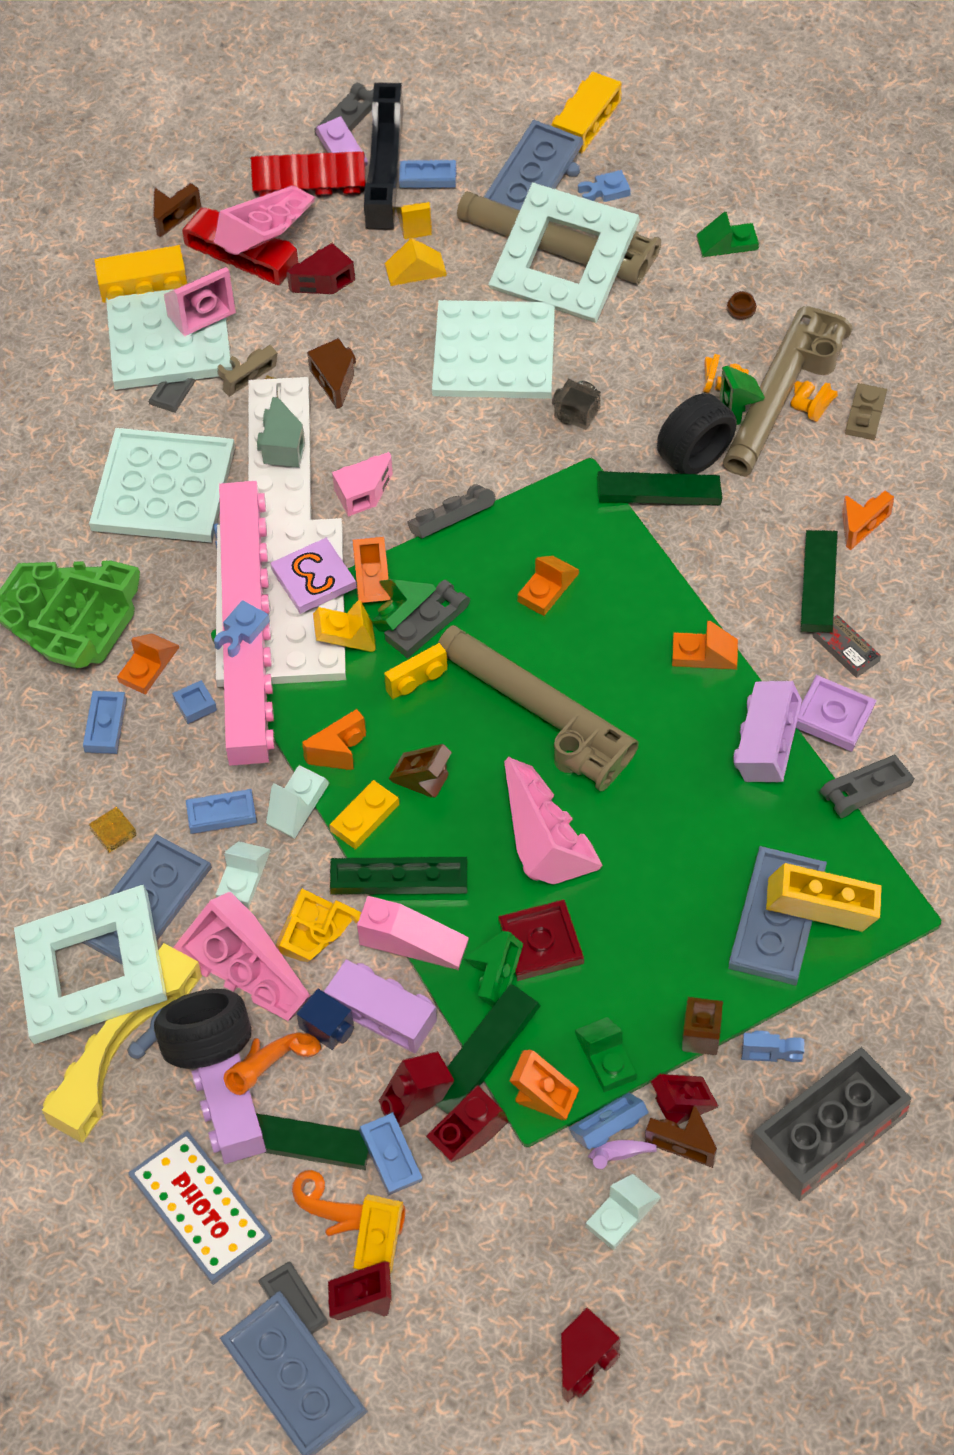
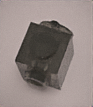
M568 379L562 389L558 388L554 393L552 399L554 417L558 418L565 425L572 424L587 430L600 411L601 392L587 381L576 382Z

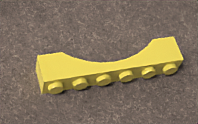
M163 943L158 951L167 1000L106 1020L98 1034H93L85 1045V1052L79 1060L71 1063L67 1068L64 1080L58 1089L51 1091L44 1101L42 1111L47 1124L81 1143L85 1141L103 1115L102 1094L104 1079L110 1062L120 1045L133 1030L152 1017L159 1009L177 998L190 994L202 977L197 960Z

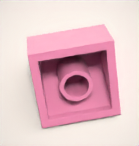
M227 267L164 294L167 315L184 337L236 313L230 272Z

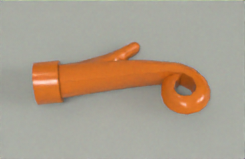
M297 1032L277 1039L260 1049V1040L255 1038L245 1059L237 1062L224 1073V1083L232 1093L243 1095L256 1084L257 1079L288 1051L292 1050L295 1054L302 1057H312L321 1050V1044L315 1036Z
M314 1170L303 1171L295 1178L292 1184L295 1202L310 1214L339 1222L325 1230L327 1236L359 1230L363 1204L319 1200L325 1189V1181L323 1176ZM310 1181L315 1182L313 1192L306 1195L304 1193L306 1183ZM405 1205L402 1207L398 1235L402 1233L405 1221Z

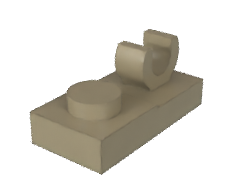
M271 345L262 350L256 349L242 365H240L236 357L232 356L230 357V364L234 368L232 370H226L221 364L218 365L217 373L224 380L223 391L230 397L248 385L249 380H256L276 367L277 351Z
M857 384L845 435L875 440L887 395L886 388Z

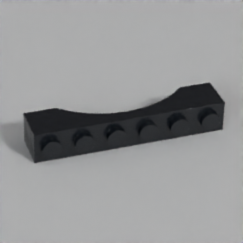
M374 83L371 155L363 204L366 228L394 229L403 119L402 83Z

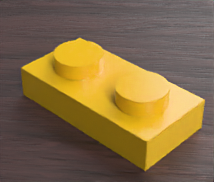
M438 643L385 672V686L390 697L395 699L401 695H407L424 682L440 677L447 670L446 650Z
M373 780L330 824V832L356 850L399 806V798Z
M370 1194L366 1195L363 1201L353 1265L354 1269L360 1270L382 1261L390 1262L391 1274L403 1202Z

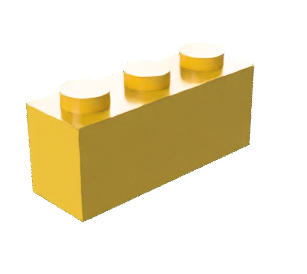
M592 71L585 81H581L573 98L567 100L561 114L554 117L551 126L582 137L583 145L579 152L583 154L621 102L622 82Z
M180 245L94 259L102 303H106V298L109 300L117 296L177 289L187 284Z
M784 863L768 877L766 910L861 932L880 918L881 885Z

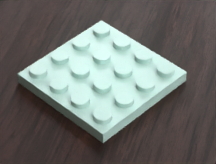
M174 289L138 295L117 296L109 300L106 298L114 389L157 385L165 381L167 383L186 381L188 378L196 380L219 377L217 369L220 364L226 370H232L226 318L184 337L167 315L164 294Z
M438 300L432 396L551 399L555 306L544 302Z
M115 428L89 522L91 531L212 543L214 524L217 523L220 511L219 483H227L235 450L234 439Z

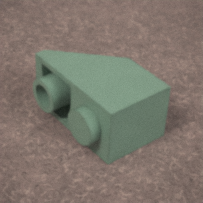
M272 397L270 408L264 410L263 427L265 428L263 433L259 432L257 450L262 451L263 464L300 468L305 447L303 424L278 397Z

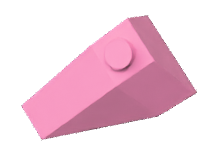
M293 185L221 210L219 212L214 243L225 248L226 252L234 255L253 249L283 234L314 203L315 197Z
M508 757L504 763L516 848L525 874L535 881L541 880L554 885L599 870L603 865L591 842L585 834L578 836L569 825L573 820L567 811H562L551 801L554 797L553 792L533 766Z
M231 892L210 900L173 947L197 960L203 976L208 977L212 973L225 980V988L234 992L238 987L250 993L253 1003L286 1021H289L310 997L308 991L256 917Z

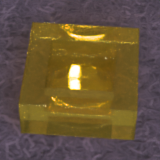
M117 806L89 823L91 832L108 853L137 836L135 828Z

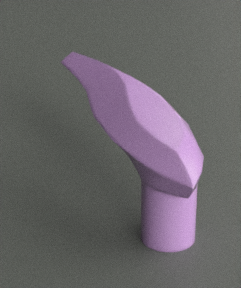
M617 1140L594 1148L587 1157L593 1159V1165L597 1169H603L607 1166L608 1161L627 1159L641 1153L657 1152V1147L654 1144L641 1141Z

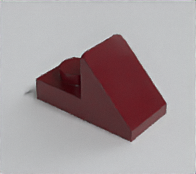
M659 1074L651 1081L656 1092L655 1099L665 1119L673 1121L677 1125L689 1120L694 1106L697 1107L700 1115L719 1107L703 1076Z
M382 1261L328 1281L329 1317L342 1320L365 1311H370L384 1317L388 1316L392 1299L390 1262Z

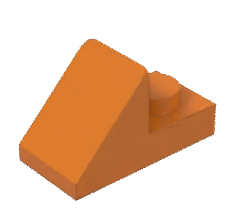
M884 490L878 497L870 498L864 507L846 495L844 497L842 515L846 547L852 550L891 515L894 503L893 495Z
M384 537L352 540L358 599L362 603L391 600L388 593L379 583L380 580H388Z
M555 556L537 557L535 559V574L518 593V602L545 616L579 574V569Z
M707 621L706 634L674 633L672 666L737 670L738 639L713 622Z
M152 633L131 639L134 654L117 676L119 683L145 695L179 649V645Z
M356 709L303 741L305 761L309 765L353 770V757L348 747L357 745L366 736L365 719L362 714Z
M533 1050L522 1052L509 1081L519 1089L515 1100L518 1104L560 1120L567 1119L579 1091L577 1086Z

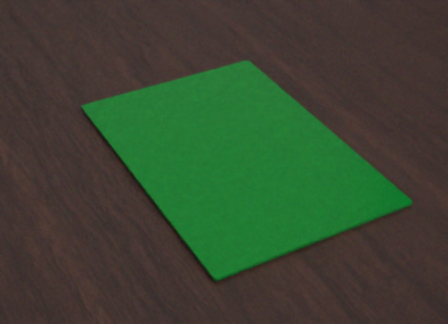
M594 458L582 460L495 500L490 507L424 538L417 536L386 551L388 580L394 579L433 584L435 588L441 581L447 580L454 585L456 592H463L470 598L468 607L408 659L385 641L384 633L386 631H378L373 624L376 645L374 652L345 647L346 680L272 684L273 694H267V702H272L274 721L268 722V730L273 729L275 744L293 773L300 765L326 778L329 782V785L315 806L329 831L330 824L373 780L399 798V806L356 850L330 832L345 858L467 857V893L368 894L371 897L402 904L469 938L459 970L407 957L462 1047L492 1009L490 1005L478 997L479 980L485 971L474 968L464 958L501 933L498 916L565 899L584 956V964L517 981L514 974L512 984L540 1004V1008L484 1080L485 1086L495 1102L503 1109L508 1118L509 1125L524 1147H531L586 1118L627 1093H632L651 1083L659 1074H668L702 1056L703 1054L685 1052L682 1050L688 997L723 1001L719 1038L720 1046L936 931L942 923L940 916L860 810L856 809L848 816L840 818L834 810L835 805L832 801H827L820 793L821 788L827 782L836 778L799 729L795 728L783 782L744 781L739 769L734 765V752L736 749H739L741 724L746 721L748 713V697L753 693L755 682L762 680L739 650L737 670L672 666L674 633L706 634L707 621L713 622L720 628L722 627L627 502H599L597 474L598 471H603V469ZM555 556L579 569V574L545 616L519 603L518 593L535 574V559L537 557ZM354 565L348 568V570L355 579L357 586L356 570ZM357 588L344 594V613H348L357 600H359ZM389 600L362 603L371 621L380 614L378 609ZM447 600L442 603L444 607L450 604ZM455 625L465 631L466 634L473 636L639 742L638 749L632 760L604 791H599L595 787L596 782L583 774L577 775L574 772L565 773L556 767L554 763V743L556 736L560 732L559 729L475 677L450 659H447V670L440 677L428 680L417 686L411 693L401 695L395 699H392L386 691L384 673L438 644L442 634L450 626ZM216 629L211 632L213 643L216 637ZM357 709L365 719L366 736L357 745L348 747L352 753L354 769L346 770L309 765L304 758L302 742ZM444 744L452 752L446 762L448 777L435 798L395 784L389 779L399 759L405 752ZM567 750V751H564V752L572 753V752H574V751ZM508 757L533 766L553 792L554 797L551 801L562 811H567L573 820L569 823L578 836L585 834L591 842L603 865L599 870L554 885L541 880L535 881L525 874L516 848L504 763ZM845 791L842 792V794L845 797H848V794ZM760 846L827 862L826 873L881 885L880 918L863 932L812 921L797 986L728 969ZM608 1017L623 1032L622 1044L637 1072V1080L603 1092L575 1034V1030ZM523 1051H535L579 1088L566 1120H560L530 1109L515 1101L519 1089L509 1081Z

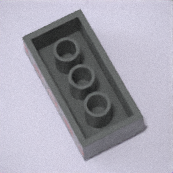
M860 1047L753 1131L751 1149L800 1202L905 1118L912 1098Z

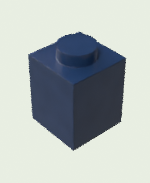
M319 988L296 1014L299 1029L315 1036L320 1043L331 1050L339 1042L345 1043L354 1030L352 1011Z

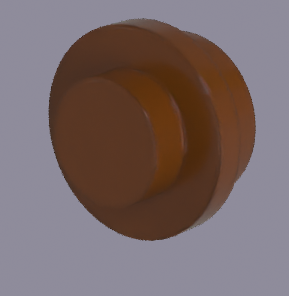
M736 292L728 300L727 311L734 318L747 319L756 312V301L748 292Z

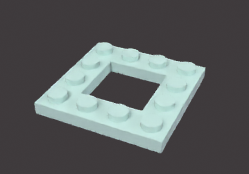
M532 182L488 285L491 289L530 302H544L555 306V310L597 323L640 221L639 215ZM549 221L599 236L579 284L530 269Z
M144 885L14 927L28 1034L33 1044L167 1000L149 897ZM117 930L125 976L62 996L55 951Z

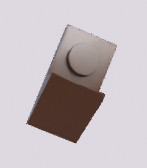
M190 183L182 190L176 192L171 198L157 188L154 189L153 217L156 233L160 238L202 207L198 187Z
M444 744L405 752L399 759L389 779L395 784L435 798L448 777L446 762L452 752Z
M688 997L683 1033V1051L709 1055L718 1054L723 1001Z
M696 1106L692 1110L685 1130L681 1129L673 1121L650 1118L645 1131L646 1143L654 1144L658 1149L713 1168L717 1147Z

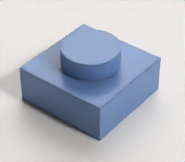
M202 680L172 693L173 699L187 724L217 711L216 703Z

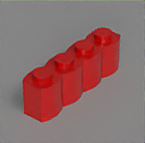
M358 151L251 156L252 191L259 193V197L294 185L303 191L315 190V195H332V190L343 189L344 194H359L360 188H365L366 183L365 154Z
M200 208L182 229L186 246L201 253L209 254L211 257L226 264H232L240 270L256 275L275 285H280L287 277V270L298 263L297 248L291 242L278 238H273L238 255L226 252L225 248L214 243L219 218V211L214 209Z

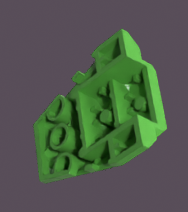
M112 560L102 561V566L86 567L84 561H74V567L58 568L56 562L18 563L0 588V624L52 662L73 668L86 667L89 663H103L134 615L135 607L131 600L138 591L139 568Z

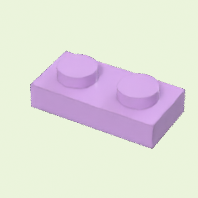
M341 116L316 127V134L328 153L362 152ZM365 157V166H367L368 160Z

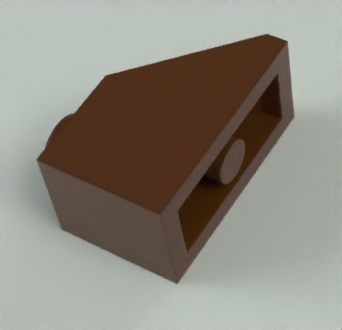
M337 338L308 351L307 355L310 372L336 409H339L343 406L353 381V364L356 363V358L351 348H346L341 340Z

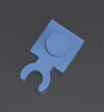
M622 170L595 176V183L584 181L578 184V193L589 192L582 194V198L592 201L601 197L603 202L631 195V189Z
M242 600L224 620L223 626L225 631L218 633L214 638L215 649L219 650L222 645L231 643L228 647V654L230 657L236 656L240 651V643L243 640L251 644L270 622L269 614Z
M762 1030L744 1033L742 1060L777 1062V1059H785L790 1062L803 1061V1038H788L784 1040L780 1039V1035L770 1034Z

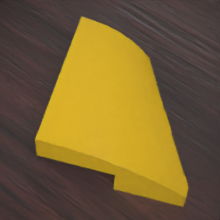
M301 889L298 891L275 946L284 956L309 962L340 937L352 920L357 923L362 912L337 900L331 903L307 890Z

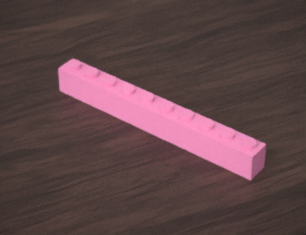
M257 481L219 483L222 620L224 622L242 600L270 614L268 594L263 595V588H269L267 568L262 569V562H268L266 543H261V537H267L266 519L260 518V512H266L265 494L258 492ZM270 623L267 624L251 644L243 640L240 643L239 653L234 657H230L228 654V647L231 643L223 645L225 742L229 766L269 763V750L275 749L273 729L268 730V722L274 721L272 702H267V694H273L271 674H266V667H272L270 647H265V640H271Z

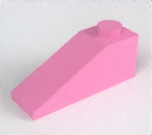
M367 896L357 924L359 944L362 946L456 970L460 968L469 941L467 936L402 904Z

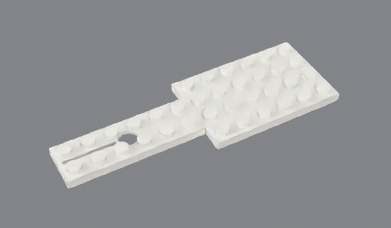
M309 378L249 380L248 481H257L258 492L265 494L266 512H260V518L266 519L267 537H261V543H266L268 562H262V569L267 568L269 588H263V595L268 594L271 633V640H265V647H270L272 667H266V674H271L272 684L346 680L345 646L317 641L313 613L318 607L344 612V594L300 614L271 570L270 565L271 562L326 537L343 561L342 518L311 520ZM277 391L278 398L303 424L305 447L300 468L263 464L262 451L257 450L259 432L263 433L265 428L263 427L264 410L270 408L272 397H277ZM217 525L216 635L223 631L220 525ZM223 645L219 650L216 649L217 687H224Z

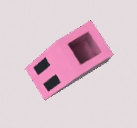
M389 452L373 456L368 460L351 466H345L340 470L332 472L334 491L348 516L377 506L393 475L392 459Z

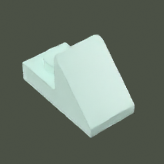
M299 765L285 788L274 783L271 788L267 825L295 839L329 785L327 779Z
M239 841L227 849L224 853L227 867L216 892V898L231 892L245 907L249 908L270 854V849Z
M634 1174L629 1175L610 1186L609 1198L590 1217L585 1227L614 1251L661 1199V1196Z

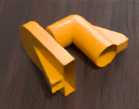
M715 353L713 358L705 357L704 360L706 379L703 392L705 393L710 392L720 358V355ZM734 363L729 365L730 367H733L746 374H748L749 370L743 369L738 364ZM717 376L715 382L716 390L721 389L720 376Z
M796 381V394L790 403L792 408L806 412L810 420L818 421L831 401L838 396V392L831 390V384L825 382L815 398L811 400L808 398L815 390L814 385L809 381Z

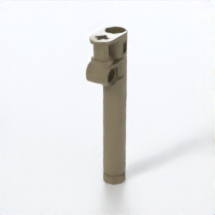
M467 191L463 194L458 204L457 217L509 237L520 210L483 196L479 197L477 194ZM549 221L538 248L587 266L599 236L594 238ZM635 230L616 277L639 285L660 252L661 238L654 237L649 239L639 235V232Z
M804 306L798 309L760 385L765 399L750 405L723 460V465L727 471L743 477L751 474L801 369L818 375H828L835 370L836 360L843 347L842 341L848 338L853 330L849 320L840 315L814 307ZM802 319H810L809 324H805Z
M450 626L442 634L438 643L446 650L447 659H450L461 668L560 730L554 743V763L560 771L565 773L574 772L577 775L583 774L596 782L595 787L597 790L604 791L634 757L639 742L473 636L466 634L465 631L457 626ZM571 750V751H574V752H572V753H567V752H564V751Z

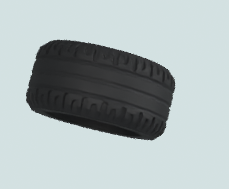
M709 393L694 395L676 407L665 420L657 438L658 453L680 474L700 473L714 464L730 445L736 432V417L714 395Z
M226 989L201 990L177 998L167 1004L154 1020V1032L162 1057L167 1063L186 1069L211 1066L231 1058L246 1046L252 1033L243 999L240 995Z

